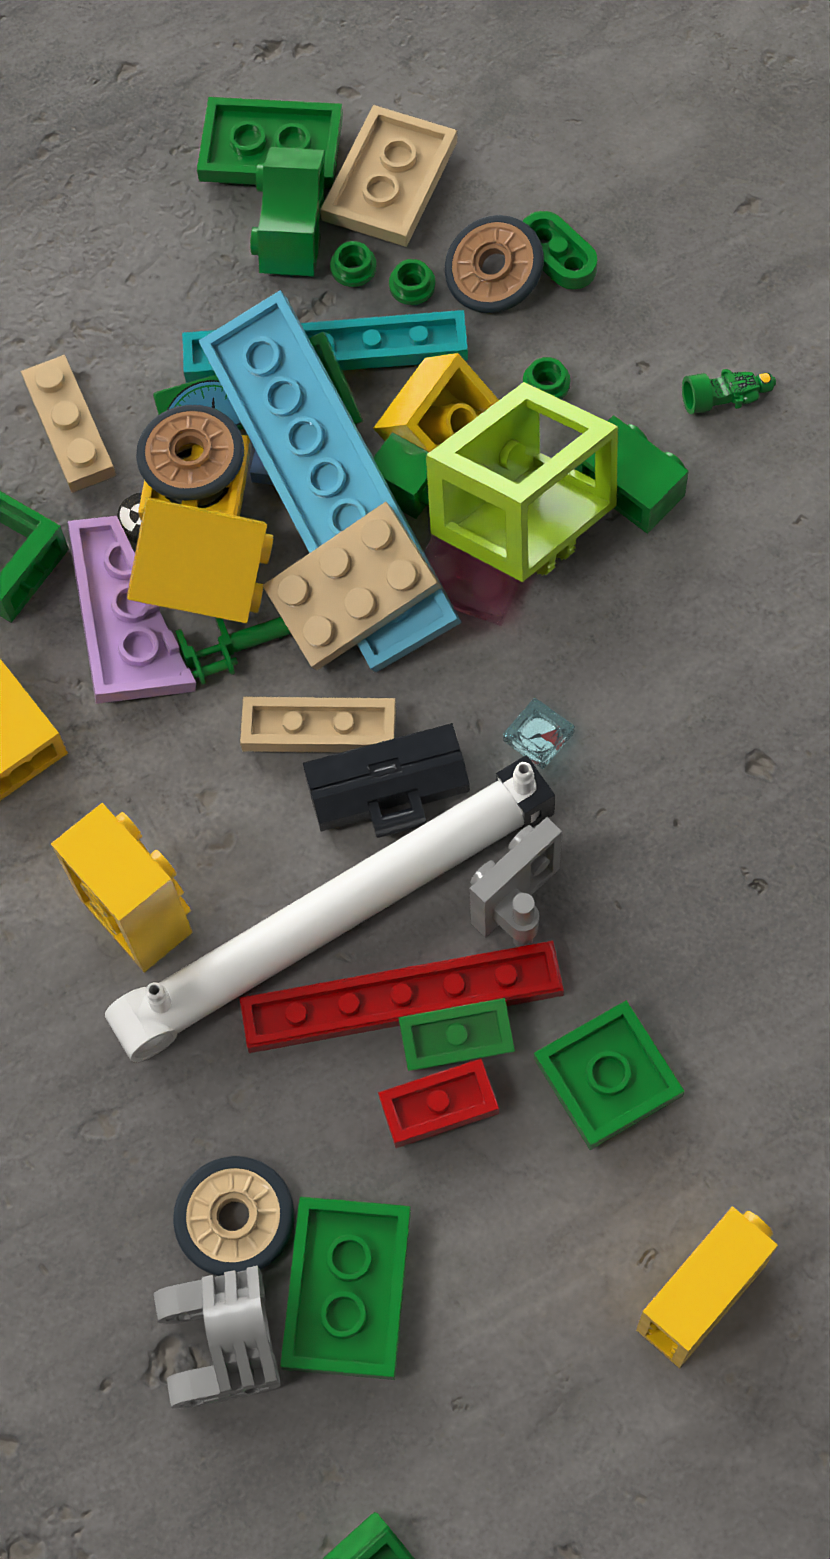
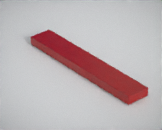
M547 941L240 997V1005L247 1049L249 1053L397 1027L400 1026L398 1017L501 998H505L506 1006L560 997L564 995V989L554 942Z

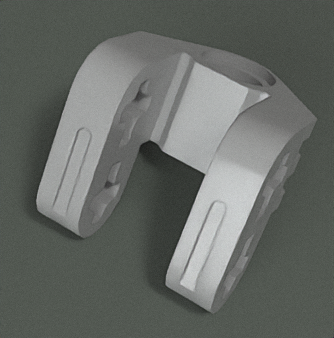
M258 1266L248 1267L247 1270L240 1272L235 1270L224 1272V1275L216 1277L209 1275L202 1277L201 1280L165 1287L154 1292L158 1323L172 1324L204 1318L208 1345L213 1361L212 1366L188 1370L167 1377L169 1400L172 1409L191 1408L268 1392L280 1387L276 1356L272 1352L264 1304L266 1296L262 1273Z

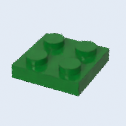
M627 1000L534 1052L533 1059L589 1150L601 1145L684 1095V1089Z

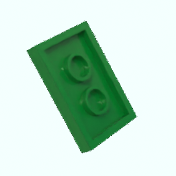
M208 97L197 165L199 182L256 185L258 164H264L270 147L325 150L324 188L331 189L335 182L342 129V104Z
M311 1197L299 1198L280 1363L282 1370L395 1380L411 1217L410 1206Z

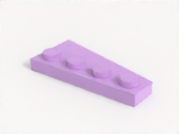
M110 516L68 521V533L96 704L195 692L196 681L190 668L186 667L179 653V645L172 631L168 630L159 611V606L127 599L135 553L118 517Z

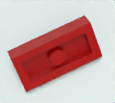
M481 1058L378 1092L395 1148L499 1114V1107Z

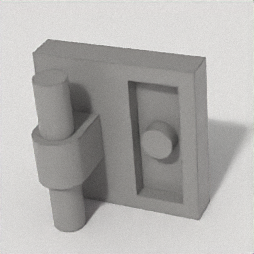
M548 817L535 828L531 825L524 827L512 839L508 847L510 851L497 863L493 860L488 861L473 875L470 881L472 886L469 888L471 924L485 938L499 925L512 937L513 943L517 947L531 945L533 938L537 935L539 930V911L534 905V899L531 895L560 869L562 830Z

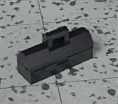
M453 723L303 762L307 786L321 832L370 818L376 838L403 832L427 823L422 804L470 792V783ZM407 803L410 805L408 809L386 815H381L380 810Z

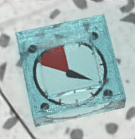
M534 697L503 733V741L523 756L527 755L534 764L544 769L574 734L575 726Z

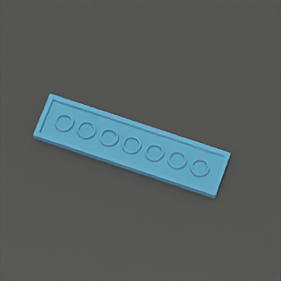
M282 291L276 292L200 339L199 343L309 553L384 502H387L396 513L440 583L293 308ZM441 587L359 642L358 646L370 669L378 672L462 622L446 592Z

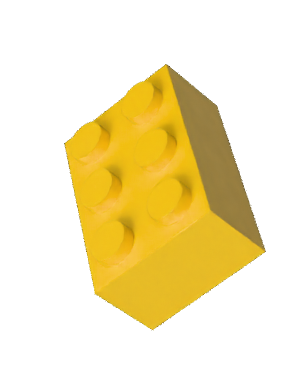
M101 803L53 841L51 846L81 902L145 973L193 933L186 917L191 912V909L181 897L184 891L173 878L177 873L168 860L157 849L151 854L139 840L143 837L141 832L124 812L115 817Z

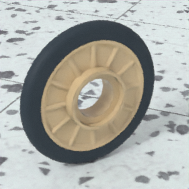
M229 1156L213 1160L195 1171L184 1183L178 1194L173 1214L176 1239L187 1258L197 1267L210 1274L221 1276L224 1275V1272L234 1270L236 1272L245 1271L248 1267L258 1266L262 1270L281 1254L291 1236L294 1225V1205L291 1193L280 1175L261 1161L241 1156ZM230 1202L243 1203L249 1209L247 1223L237 1231H228L219 1224V1213Z

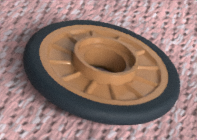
M493 215L481 218L465 227L450 245L444 268L447 286L454 298L470 310L480 313H497L508 310L525 300L538 284L544 264L543 249L537 234L523 221L506 215ZM493 254L504 255L505 265L498 273L490 275L483 273L482 267L486 258Z
M183 405L161 413L146 426L137 444L136 460L143 479L156 492L176 500H199L220 492L233 481L243 462L244 442L235 423L222 412L203 405ZM195 443L204 449L202 455L193 461H184L177 457L178 450L186 444Z

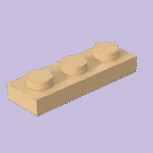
M62 355L22 370L21 374L71 493L116 476L113 464L66 356Z
M243 697L240 739L242 751L345 752L394 739L396 721L395 698Z

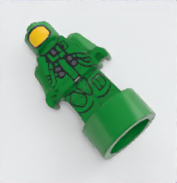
M723 369L721 377L709 379L705 373L685 376L682 381V398L689 414L709 412L713 406L730 402L735 404L736 409H739L743 404H751L758 400L759 393L771 392L776 385V379L770 373L758 374L755 377L752 372L733 373L728 369Z

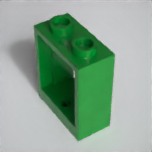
M0 491V523L27 538L0 572V617L12 623L68 552L69 547L60 525Z

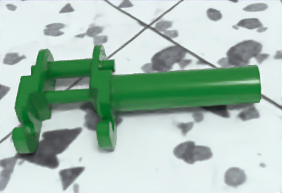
M215 617V622L221 635L218 637L219 644L195 651L193 646L187 645L182 629L175 630L187 668H195V671L191 673L194 679L199 678L201 685L206 684V676L227 669L231 675H234L233 666L238 664L236 657L230 658L231 655H234V652H239L291 634L282 617L228 634L223 619ZM221 651L223 660L201 667L198 658Z

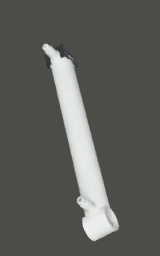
M525 755L496 773V782L159 983H150L147 987L132 990L121 996L106 1010V1020L131 1061L140 1062L157 1055L176 1039L178 1033L516 829L520 827L523 829L528 825L534 827L546 817L553 816L555 812L554 792L529 757Z

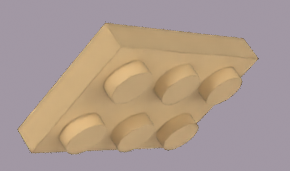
M373 105L321 207L322 221L407 247L457 144V130Z
M384 502L262 585L309 664L316 670H319L442 587L396 513L387 502Z

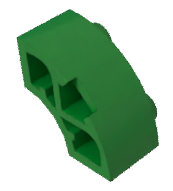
M270 147L264 164H258L256 189L257 192H263L259 226L252 227L250 249L251 255H258L259 273L314 276L321 239L319 233V210L324 203L325 150Z

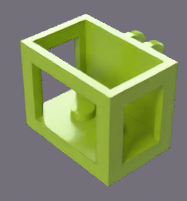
M523 382L426 455L431 534L521 582H524L535 572L542 576L544 574L547 575L555 568L556 557L557 559L566 560L572 555L576 548L574 546L576 538L617 506L618 426ZM539 413L582 433V435L552 458L540 453ZM594 453L595 479L575 470L577 466Z

